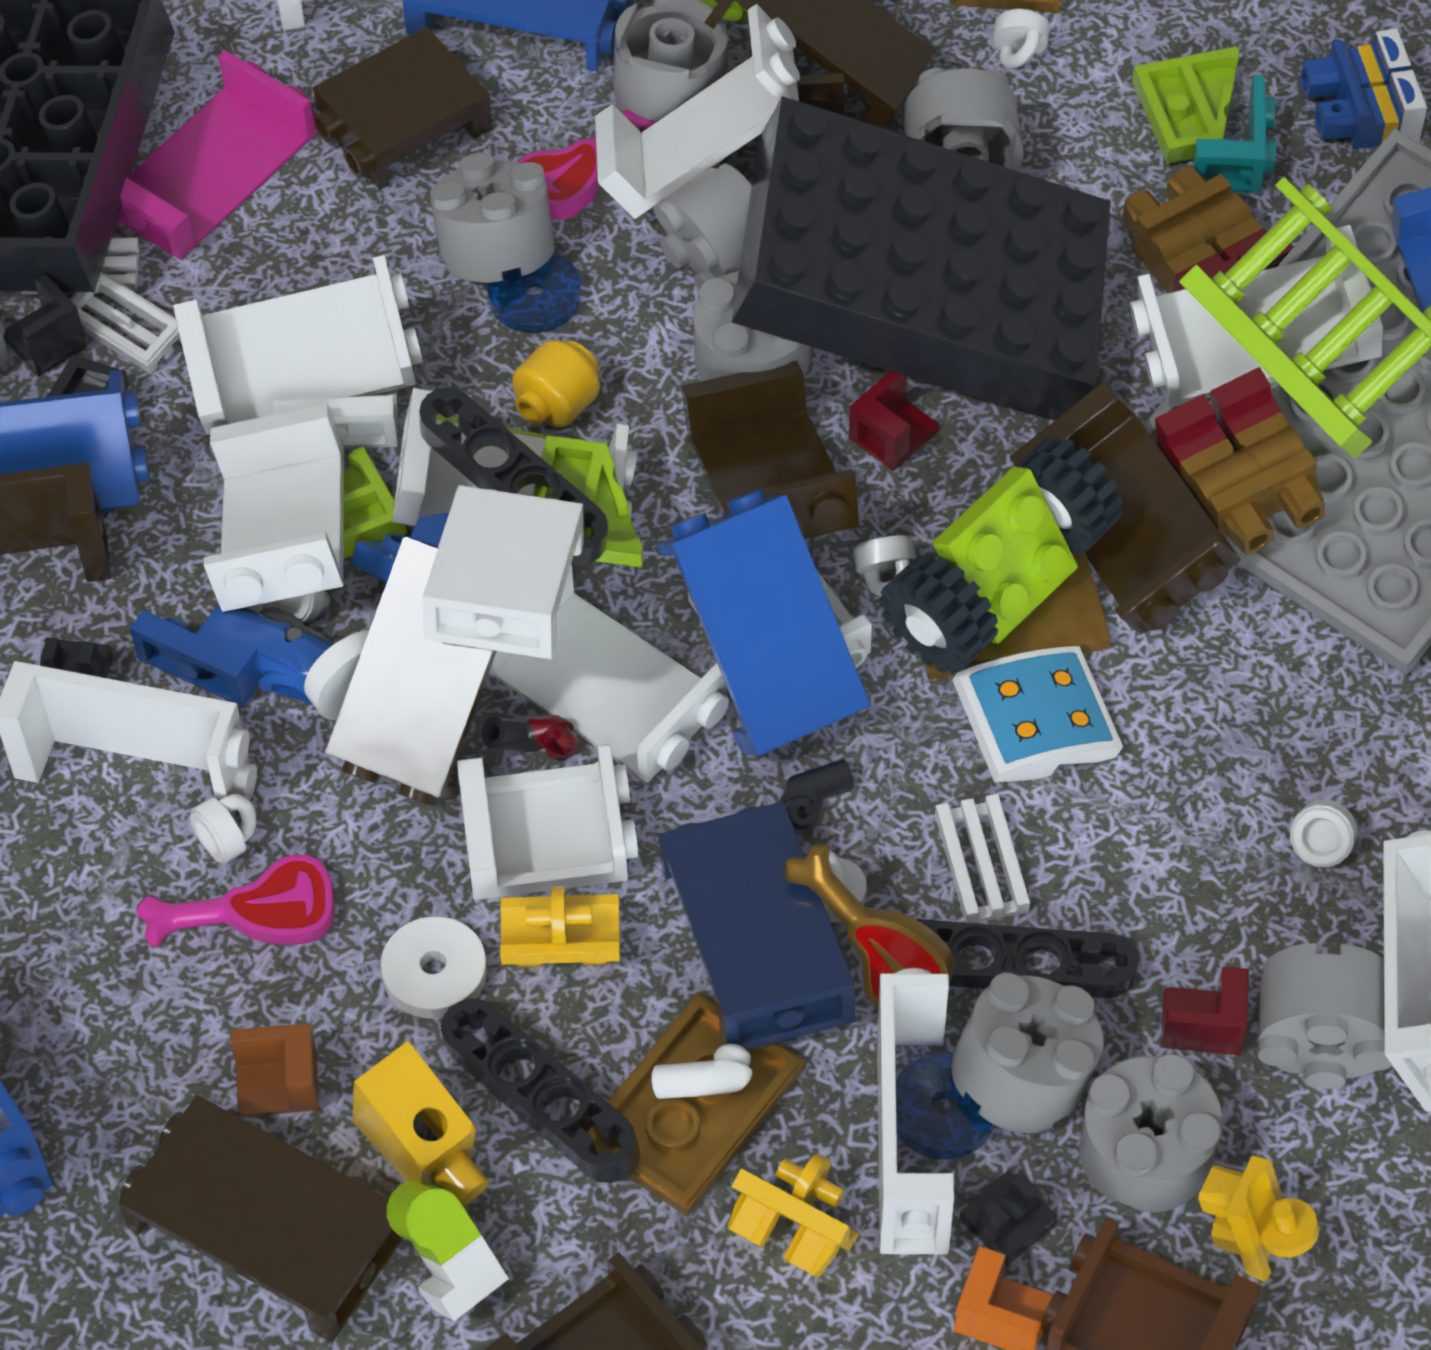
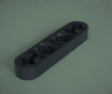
M453 388L436 389L427 394L420 405L419 423L421 436L431 448L478 488L518 494L521 488L526 485L540 484L551 491L553 495L551 499L582 503L583 530L589 527L591 529L590 539L584 537L581 554L573 556L571 564H590L601 557L606 550L608 522L606 515L595 503L467 394ZM441 414L445 418H450L457 414L458 427L450 421H444L440 425L436 424V415ZM462 433L467 437V438L464 440L463 444H462ZM494 446L504 450L508 455V459L498 467L489 468L478 464L474 459V455L483 447Z
M916 919L931 929L943 941L949 942L948 947L955 959L954 974L949 981V986L986 989L996 975L1013 973L1018 976L1045 978L1063 986H1077L1089 993L1091 997L1111 998L1126 993L1135 981L1138 967L1137 951L1122 936L1099 932ZM979 945L987 948L992 953L994 961L984 969L974 970L964 966L957 955L967 946ZM1034 950H1045L1057 957L1060 966L1050 974L1040 975L1030 971L1024 964L1023 959ZM1071 951L1080 952L1078 975H1069L1072 962ZM1101 955L1114 956V963L1118 966L1114 976L1107 977L1102 975L1101 967L1097 965L1101 960Z
M472 998L459 1001L451 1006L443 1015L440 1025L442 1037L452 1058L588 1177L597 1182L613 1183L621 1181L632 1174L638 1166L641 1155L632 1124L492 1004L481 999ZM467 1024L475 1030L483 1026L487 1041L492 1048L487 1053L484 1044L471 1034L462 1037L460 1029ZM519 1058L528 1059L535 1064L530 1076L522 1081L507 1082L499 1077L501 1069L511 1060ZM572 1097L580 1102L578 1111L567 1120L555 1121L544 1115L545 1108L556 1098ZM593 1125L595 1135L610 1146L618 1142L620 1151L614 1155L607 1150L597 1154L593 1138L587 1133Z

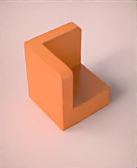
M979 1246L957 1305L954 1332L1006 1350H1037L1043 1333L1041 1321L1052 1295L1003 1278L1005 1254Z

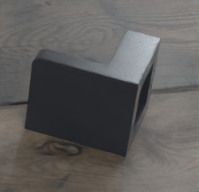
M46 274L35 279L41 308L6 328L4 335L6 343L38 377L87 347L77 306Z

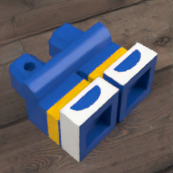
M1397 28L1375 32L1373 44L1347 48L1344 41L1333 39L1329 57L1303 61L1300 85L1304 97L1310 99L1333 95L1335 99L1316 102L1314 120L1320 140L1349 137L1352 149L1379 147L1395 128L1416 142H1420L1427 106L1414 71L1410 70L1411 63Z

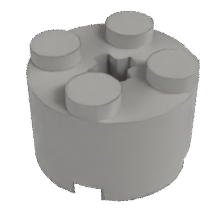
M654 0L652 6L637 10L638 3L628 7L620 15L615 28L613 88L620 111L627 109L640 117L658 122L726 75L728 29L725 23L723 28L718 23L714 29L705 24V20L713 9L698 0Z
M931 68L919 76L918 85L911 91L903 107V122L906 136L1015 171L1020 170L1024 150L1015 94L1009 86L1008 78L1003 72L971 68L952 70Z
M487 153L470 154L460 160L459 169L443 177L431 189L430 199L441 258L445 260L446 269L453 276L471 282L503 281L502 271L520 267L521 275L524 276L542 267L553 255L555 250L554 232L547 184L544 178L543 167L540 164L534 162L494 161L493 157Z
M717 163L713 167L708 168L653 206L654 213L667 234L660 239V245L664 254L677 269L688 264L697 273L694 276V281L698 290L708 279L720 278L729 273L739 271L752 185L738 170L726 163L720 167Z
M739 271L729 273L720 278L708 279L701 285L699 297L694 307L693 326L694 362L702 381L741 372L771 370L796 360L803 371V377L805 376L812 361V347L731 323Z
M1318 943L1291 946L1269 957L1263 967V977L1260 984L1257 1054L1259 1060L1289 1073L1305 1074V1083L1308 1087L1338 1090L1345 1086L1346 1078L1360 1077L1375 1071L1391 1068L1393 1065L1385 1056L1384 958L1370 950L1341 944L1340 955L1318 954Z
M1013 973L996 975L990 985L979 996L952 1055V1078L961 1096L964 1097L967 1092L981 1106L978 1112L980 1116L1000 1128L1014 1132L1039 1133L1051 1129L1056 1121L1065 1116L1068 1118L1076 1109L1103 1054L1104 1038L1100 1023L1093 1012L1095 1009L1094 1000L1089 993L1077 986H1063L1045 978L1018 976Z
M1166 1054L1161 1057L1141 1056L1117 1063L1097 1077L1091 1084L1087 1098L1079 1146L1082 1166L1093 1186L1109 1199H1114L1122 1204L1131 1206L1132 1209L1143 1212L1167 1211L1180 1207L1192 1200L1201 1190L1211 1167L1214 1166L1222 1133V1111L1214 1090L1193 1069V1066L1187 1059L1176 1054Z

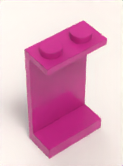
M226 50L218 56L224 88L132 172L130 179L126 177L120 196L122 205L117 220L180 260L317 135L312 103L300 89L294 86H285L268 76L258 64L252 61L245 62Z

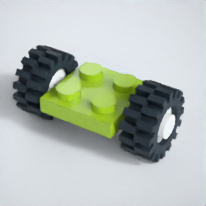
M1051 436L1048 440L1044 438L932 542L939 555L936 560L933 554L925 553L923 556H917L883 587L880 592L882 596L879 598L880 606L886 608V610L882 614L886 622L895 624L891 631L897 639L904 637L908 642L905 648L912 654L918 651L921 654V662L930 666L935 663L937 671L946 673L949 670L951 674L958 673L991 642L999 644L1078 568L1072 552L1074 551L1076 555L1083 554L1117 523L1118 519L1122 516L1123 510L1119 508L1123 504L1121 495L1112 493L1117 488V485L1113 478H1104L1102 473L1106 468L1100 461L1094 465L1089 461L1091 453L1083 447L1078 452L1075 451V444L1071 440L1065 439L1061 443L1058 436Z

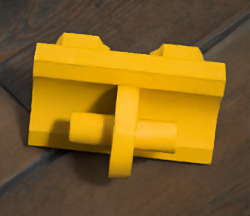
M551 886V896L500 898L501 965L516 964L518 967H532L547 963L580 962L583 965H598L620 961L619 894L566 896L565 886Z
M819 1153L815 1154L804 1168L786 1158L781 1162L777 1169L776 1177L794 1186L791 1195L742 1168L731 1186L741 1194L734 1205L727 1229L763 1248L780 1215L800 1225L783 1259L817 1278L822 1275L834 1260L839 1248L849 1252L859 1236L848 1225L811 1206L817 1198L836 1208L845 1193L844 1189L826 1180L831 1160Z
M1252 1155L1244 1173L1217 1165L1211 1167L1199 1193L1198 1200L1202 1212L1216 1215L1211 1233L1214 1245L1225 1251L1240 1255L1246 1274L1267 1282L1271 1274L1268 1262L1270 1253L1278 1257L1287 1258L1299 1256L1310 1250L1318 1240L1320 1228L1315 1211L1309 1204L1299 1199L1283 1198L1271 1160Z

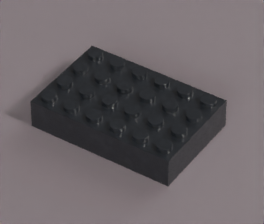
M0 0V291H37L35 279L46 274L62 292H95L121 209L122 201L120 196L126 177L130 179L175 33L162 0Z
M782 96L758 142L731 323L1049 420H1056L1096 386L1111 201Z

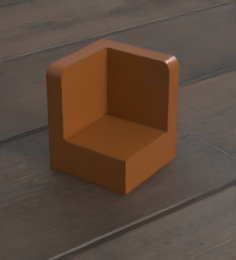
M311 1023L235 1029L231 1031V1047L237 1066V1109L239 1115L247 1117L319 1110L317 1050Z

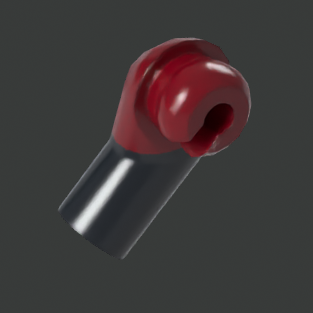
M559 715L520 719L494 716L486 720L482 729L483 741L490 748L522 752H536L545 749L549 758L554 760H564L573 755L579 743L576 734L573 732V724L568 719Z

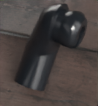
M840 759L795 774L788 779L779 802H784L796 834L804 833L813 827L817 821L824 798L854 788L852 773L845 759Z

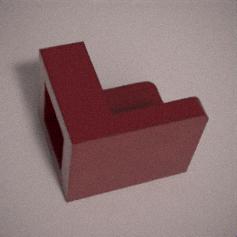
M889 371L850 405L849 439L890 470L894 471L938 432L939 425L905 400L907 376Z
M1222 966L1217 991L1167 987L1163 993L1160 1048L1240 1056L1247 1029L1249 969Z

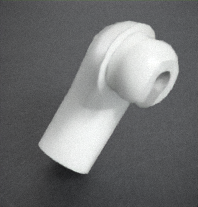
M725 1044L716 1050L714 1060L655 1065L652 1072L654 1094L658 1099L738 1092L748 1084L753 1074L752 1069L748 1067L751 1062V1056L749 1051L741 1045Z

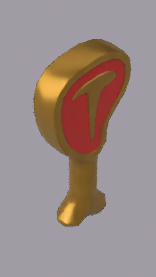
M814 844L806 857L793 856L784 864L786 880L790 883L807 886L813 890L846 925L849 942L857 949L862 958L865 992L876 1008L879 1006L880 974H895L903 969L918 968L926 970L931 974H948L949 981L954 974L955 959L946 943L927 926L908 915L893 910L864 907L833 874L829 863L830 847L828 844Z

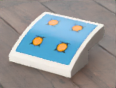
M1080 646L1041 649L995 659L956 673L953 678V683L994 782L1040 779L1051 776L1060 764L1102 762L1116 758L1123 748Z

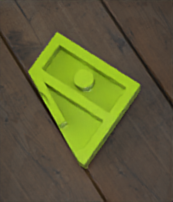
M1237 46L1134 66L1132 83L1166 164L1194 159L1196 139H1224L1240 53Z

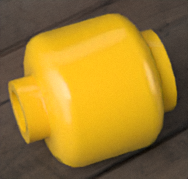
M548 340L539 345L516 368L512 376V388L516 396L515 406L520 415L529 423L537 426L543 423L552 428H564L573 423L597 398L600 390L598 377L600 370L594 356L575 341Z

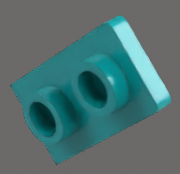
M1253 75L1248 102V141L1196 139L1192 167L1207 180L1222 174L1232 185L1230 192L1260 193L1263 175L1274 173L1276 140L1266 139V131H1273L1275 97L1265 96V75Z

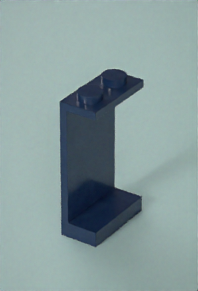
M783 801L763 807H749L736 814L701 823H688L675 830L659 833L662 871L665 880L673 878L718 1003L720 1035L724 1045L737 1044L743 1046L746 1050H752L855 1022L854 981L822 899L807 886L790 883L785 878L784 864L793 856H805Z

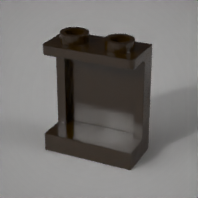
M428 27L411 34L313 87L317 110L313 113V118L318 133L328 144L336 141L343 148L344 158L353 174L357 178L367 176L379 190L389 185L387 173L389 165L458 127L463 126L474 139L493 129L489 93Z
M618 1252L607 1260L608 1274L603 1280L529 1335L515 1343L505 1333L484 1350H706L708 1345L704 1336L690 1318L686 1315H681L676 1319L661 1301L664 1298V1293L651 1272L641 1264L633 1268L622 1254Z

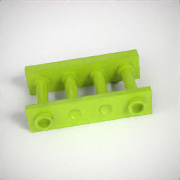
M1283 177L1275 186L1294 206L1226 274L1220 270L1211 278L1198 265H1195L1179 282L1341 448L1356 459L1373 442L1359 428L1367 419L1363 414L1431 348V305L1422 313L1325 217L1334 208L1309 183L1298 191ZM1312 222L1335 245L1265 315L1259 311L1251 318L1238 305L1246 296L1242 291ZM1353 262L1376 286L1306 355L1300 351L1291 359L1278 345L1286 337L1282 331ZM1394 303L1417 327L1346 397L1340 393L1332 400L1318 386L1326 378L1322 372Z

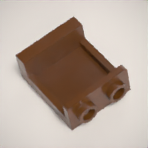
M1106 1217L1096 1237L1088 1233L1083 1235L1069 1267V1271L1077 1274L1068 1294L1059 1290L1055 1291L1041 1321V1329L1049 1332L1046 1350H1236L1255 1311L1261 1285L1235 1274L1229 1289H1226L1122 1241L1117 1236L1119 1222Z

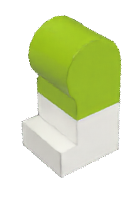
M418 1179L400 1184L391 1194L387 1203L388 1222L390 1227L399 1236L412 1242L433 1275L418 1288L425 1300L436 1312L455 1321L509 1279L465 1208L452 1192Z

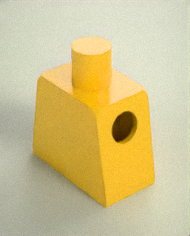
M409 1041L354 1081L352 1122L406 1182L421 1179L434 1185L438 1184L442 1189L452 1192L463 1207L476 1199L487 1188L489 1180L470 1159L473 1156L476 1135L473 1123ZM416 1114L429 1127L438 1140L425 1141L416 1134L413 1127Z

